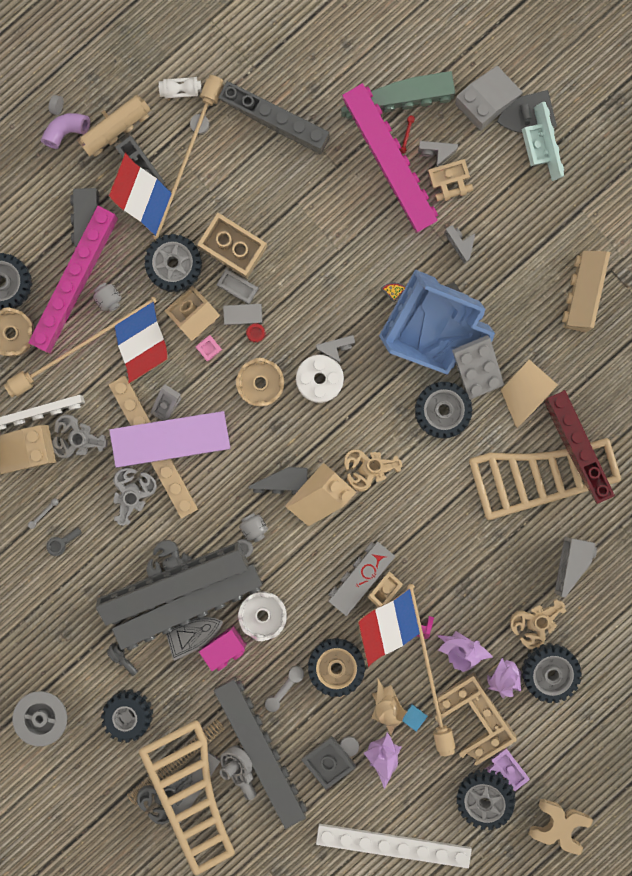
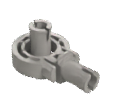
M234 745L228 748L220 757L222 766L220 775L225 780L232 778L235 785L240 786L245 799L252 800L257 796L251 783L254 778L251 773L252 762L240 746Z

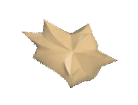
M378 679L377 692L371 693L376 703L371 718L381 724H385L391 736L394 728L402 722L407 711L400 705L392 685L385 688Z

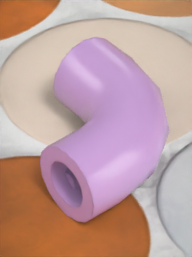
M67 113L58 116L50 122L44 131L41 142L50 148L58 149L63 137L68 133L72 132L82 135L87 133L90 127V119L86 115Z

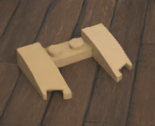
M474 672L437 697L441 719L469 703L488 731L459 752L462 758L468 754L476 759L474 765L477 766L517 741V736L507 721L503 719Z

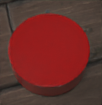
M254 323L247 328L246 335L251 342L259 343L265 338L266 332L261 324Z

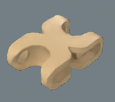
M540 799L538 806L543 812L550 815V822L544 827L531 826L528 834L533 839L548 845L554 844L557 841L564 851L581 855L583 847L578 841L571 838V834L574 828L578 826L591 827L593 819L589 815L575 809H569L564 812L558 803Z

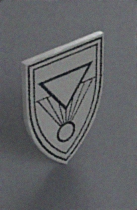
M201 617L199 619H191V622L180 627V625L173 627V631L166 633L173 660L175 661L195 652L209 643L218 633L223 622L216 618Z

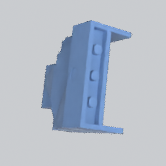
M415 270L379 337L390 354L448 375L456 364L452 352L453 349L486 335L490 337L492 342L495 332L488 324L479 321L483 318L486 310L480 301L441 285L435 277Z

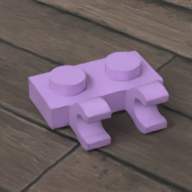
M507 748L494 755L490 759L493 764L485 768L488 769L489 773L491 770L496 771L495 774L500 772L504 778L509 780V785L512 784L514 791L530 780Z

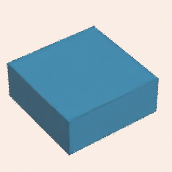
M411 704L406 710L407 713L402 721L417 732L428 716Z

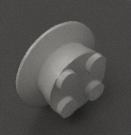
M44 691L32 692L24 696L17 703L13 712L15 732L24 742L33 746H47L54 743L62 736L67 725V712L64 704L55 695Z

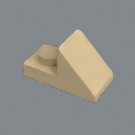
M389 571L369 591L367 597L377 607L388 603L403 584Z

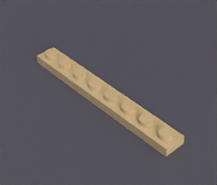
M126 376L108 384L130 426L151 423L131 384H128ZM172 459L151 462L181 519L197 511L198 507Z

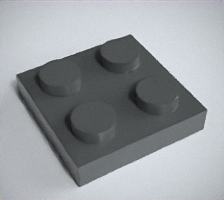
M330 736L302 758L303 763L325 790L356 767V764L333 736Z

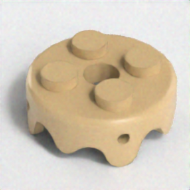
M3 308L0 310V355L6 357L19 356L32 346L28 342L35 330L31 319L19 310L13 308ZM9 328H14L16 331V335L13 338H8L6 335Z
M255 358L241 367L236 378V387L242 399L247 403L258 407L268 406L277 401L282 395L284 376L280 368L272 361L264 358ZM264 378L266 380L265 387L257 388L255 385L256 379Z

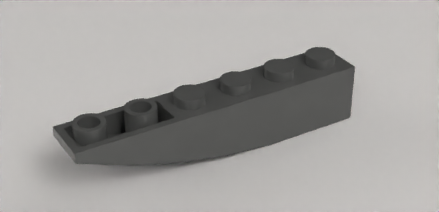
M229 81L226 82L218 97L221 101L260 124L320 155L330 139L329 131Z

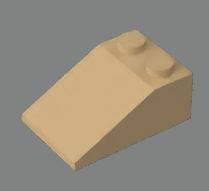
M38 425L0 435L1 474L56 463L49 425Z
M323 463L285 507L307 526H310L344 507L355 495L356 491Z

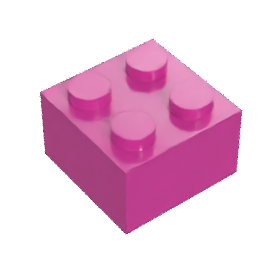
M233 625L203 646L199 653L211 671L215 669L220 671L228 665V660L231 658L236 660L244 654L243 652H245L247 644Z

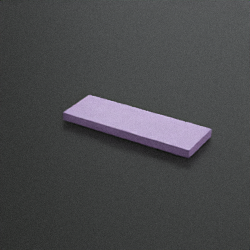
M224 411L109 429L116 468L230 449Z

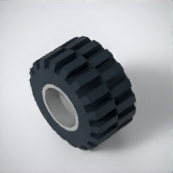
M130 689L127 692L123 690L120 693H116L104 706V712L101 714V719H104L102 727L106 726V734L109 732L112 734L110 738L114 739L117 737L118 742L125 740V743H129L132 739L133 741L138 740L147 731L153 720V717H151L153 709H150L152 706L151 702H146L147 697L145 695L143 697L140 696L141 692L133 693V690Z

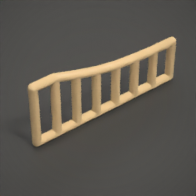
M604 438L591 442L593 450L601 447L605 449L612 473L611 477H607L609 484L620 482L621 475L610 440ZM567 449L541 453L490 452L470 458L469 460L487 520H493L589 491L586 485H583L582 478ZM567 456L576 487L567 490L564 488L556 458ZM548 459L557 493L546 494L536 460ZM496 460L509 461L521 501L520 504L510 506ZM489 461L503 509L493 512L478 464ZM517 461H529L539 498L528 501Z
M195 720L141 748L139 755L192 873L197 876L232 857L235 851L225 830L214 798L209 770L207 739L199 721ZM193 730L195 731L198 738L197 741L152 764L148 753ZM200 748L201 760L161 781L159 780L156 773L157 770ZM202 768L203 780L169 798L164 791L165 787ZM205 788L207 797L205 800L175 815L171 805ZM209 806L212 817L184 832L182 831L179 822ZM214 824L216 825L219 834L190 849L186 839ZM222 841L226 851L198 866L194 856Z

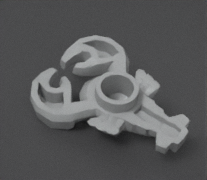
M65 414L56 420L55 432L59 433L62 426L63 430H61V433H65L71 428L73 429L68 435L70 446L63 438H60V445L58 437H54L52 445L54 454L58 457L68 458L74 454L77 448L79 449L76 455H86L90 447H97L99 451H104V448L107 447L108 440H106L105 435L97 438V436L90 434V426L80 423L79 427L78 419L74 416Z
M126 467L119 469L113 478L114 485L121 492V495L115 492L113 500L115 504H120V515L114 516V521H117V524L122 526L130 524L128 516H130L133 509L141 511L144 507L145 502L139 501V499L150 497L157 488L155 479L145 472H141L140 475L146 481L144 482L142 478H139V483L143 490H140L135 483L125 486L124 483L131 481L135 477L133 475L129 477L127 474L136 473L135 469Z

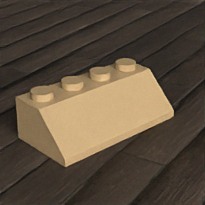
M582 251L580 255L576 256L574 266L577 268L576 273L572 274L570 285L573 286L566 299L568 309L563 313V328L585 333L594 328L611 252Z

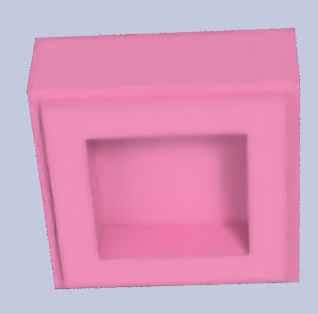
M210 335L195 346L207 362L222 351Z

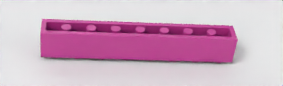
M362 83L343 94L342 99L413 229L417 233L437 222L436 217L438 213L434 206L430 207L427 202L429 197L424 189H420L418 185L420 180L415 172L412 173L408 166L411 164L406 155L402 156L399 150L401 148L399 141L391 136L390 132L392 129L387 121L384 122L380 116L383 114L378 104L374 105L371 99L373 94L368 86L365 87Z
M97 206L28 342L29 344L47 353H51L118 221V217L114 213Z

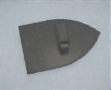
M548 90L519 97L501 113L497 123L508 130L522 133L524 127L538 125L534 107L541 102H546L550 111L551 125L553 128L557 127Z

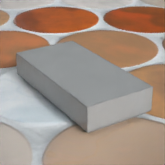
M225 269L216 284L247 304L251 303L259 290L257 286L228 269Z
M262 304L223 306L224 325L263 323Z

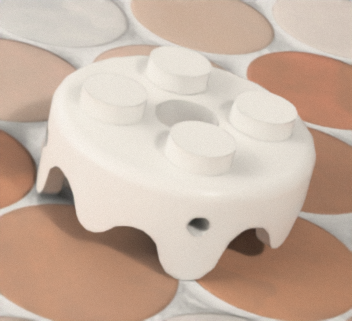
M319 354L308 357L297 370L296 384L298 390L303 397L312 402L325 403L330 401L340 393L343 387L344 376L341 366L336 360L327 355ZM318 373L324 374L326 378L322 384H317L314 380L315 375Z
M260 591L251 594L243 601L238 612V619L241 629L245 634L256 641H265L275 638L280 634L286 624L287 612L284 603L278 596L270 592ZM261 610H265L268 613V619L265 621H261L257 617V613Z

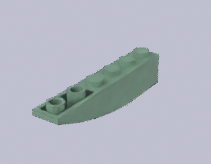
M452 71L417 76L391 83L372 91L373 97L371 99L374 105L378 104L385 113L392 112L396 108L411 109L414 105L420 104L421 106L432 105V102L438 101L440 103H448L455 96ZM346 106L341 108V117L352 119Z

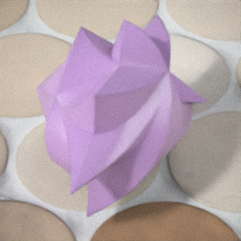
M457 631L454 632L453 636L437 635L445 642L438 651L448 655L449 663L453 664L454 669L465 672L473 668L481 660L493 658L485 648L480 646L479 641L473 642Z
M502 658L493 676H487L490 686L488 689L498 691L502 698H505V696L513 697V690L521 691L520 681L522 672L514 662L509 660L504 662Z
M388 732L385 737L371 742L368 751L364 752V755L370 761V766L376 769L384 789L398 766V754L402 747L392 742Z

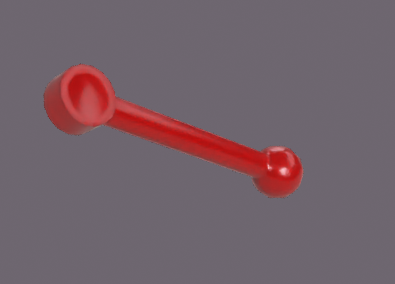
M412 115L407 118L408 126L403 145L399 149L401 154H405L407 151V140L411 125L415 121V117Z

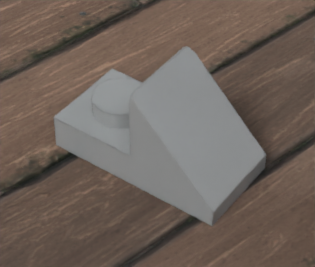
M420 141L418 153L425 157L437 155L436 167H439L456 153L458 144Z
M451 225L446 228L444 233L463 263L466 264L470 260L475 234L462 241L461 238L463 236L458 228L455 229Z
M354 336L318 344L316 349L340 364L337 349H341V351L352 349L351 345H355Z
M164 384L150 413L162 421L169 420L182 399L180 397L181 394Z

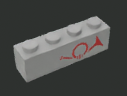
M378 541L375 543L371 542L367 546L365 556L363 558L358 557L352 565L355 568L351 573L347 571L340 579L342 584L338 588L335 586L328 594L330 596L328 602L345 616L350 613L396 557Z

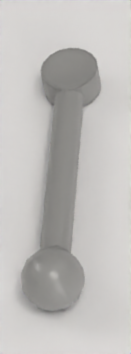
M53 498L51 504L34 521L28 523V527L30 529L35 528L36 523L53 506L58 505V499Z

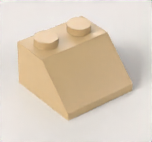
M193 285L164 310L191 341L200 336L208 326L220 317L218 312Z

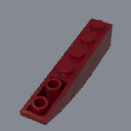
M564 390L548 397L544 401L546 408L577 471L596 504L614 497L615 494L566 391Z

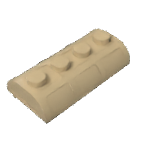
M135 95L110 115L103 110L101 113L105 119L80 136L77 141L89 157L92 155L95 157L103 151L102 147L106 144H114L118 140L117 136L122 132L124 134L130 132L134 128V123L146 120L151 110L145 100Z

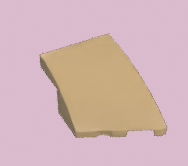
M527 360L518 372L500 389L513 418L514 425L517 428L558 386L531 360Z

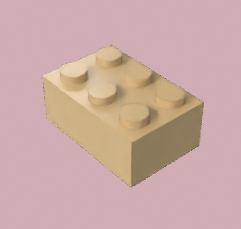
M220 213L216 214L197 244L200 250L248 279L267 249L266 242Z

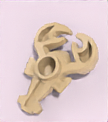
M359 449L349 451L344 459L346 471H349L350 463H353L351 467L353 470L360 461L362 462L358 471L360 475L353 473V477L356 480H353L350 473L347 474L349 485L356 491H366L370 488L375 477L376 482L385 480L386 476L384 473L392 469L397 473L400 472L402 462L398 459V456H394L393 460L381 459L380 452H370L372 458L370 459Z
M554 599V605L545 609L541 605L531 609L534 612L533 614L524 610L516 611L512 614L510 627L514 634L519 635L517 631V626L519 625L520 630H524L525 620H527V628L537 632V634H524L525 637L530 638L529 640L520 637L522 644L527 648L533 650L545 644V629L548 630L549 634L552 633L557 627L553 620L559 612H566V606L561 600Z

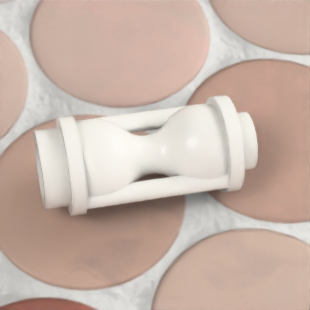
M197 77L163 79V81H159L160 97H165V99L196 97L198 92L202 91L201 80L197 81Z

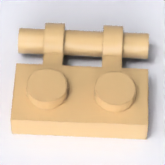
M465 159L427 171L432 188H441V193L435 194L436 202L441 200L448 201L451 197L458 195L465 196L468 192L473 191L472 184L464 185L463 180L470 178ZM457 183L458 188L448 190L447 185Z

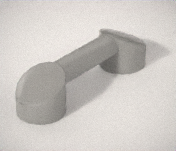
M298 665L292 666L289 670V678L276 695L267 697L265 708L268 711L276 712L280 708L281 699L293 684L303 679L304 670Z

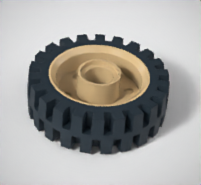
M339 638L327 639L316 646L311 653L308 662V673L312 684L318 691L330 697H342L343 695H349L352 691L354 692L361 684L365 673V662L360 650L353 643ZM339 663L342 669L339 672H334L331 669L332 664Z

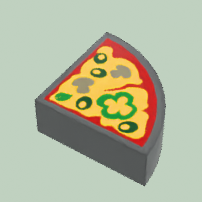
M393 282L382 286L381 290L395 302L401 296L406 286Z

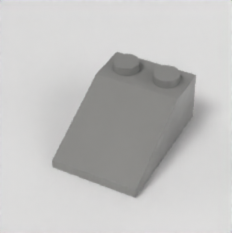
M496 66L458 94L455 105L482 131L518 99L523 92Z
M564 537L555 594L561 597L568 595L592 563V558L595 559L597 553L595 543Z

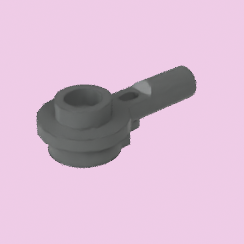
M77 527L63 538H51L46 545L48 553L53 556L62 555L66 549V544L81 535V530Z
M112 643L109 649H107L109 658L115 663H119L120 666L123 665L134 676L138 670L125 658L124 649L121 650L119 644Z

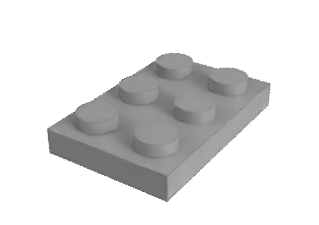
M488 335L452 350L469 399L504 386L492 342Z

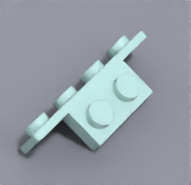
M541 102L534 107L538 125L524 127L522 133L530 165L535 166L547 163L551 179L555 181L564 177V167L560 160L559 147L555 141L554 128L549 117L550 111L546 102Z

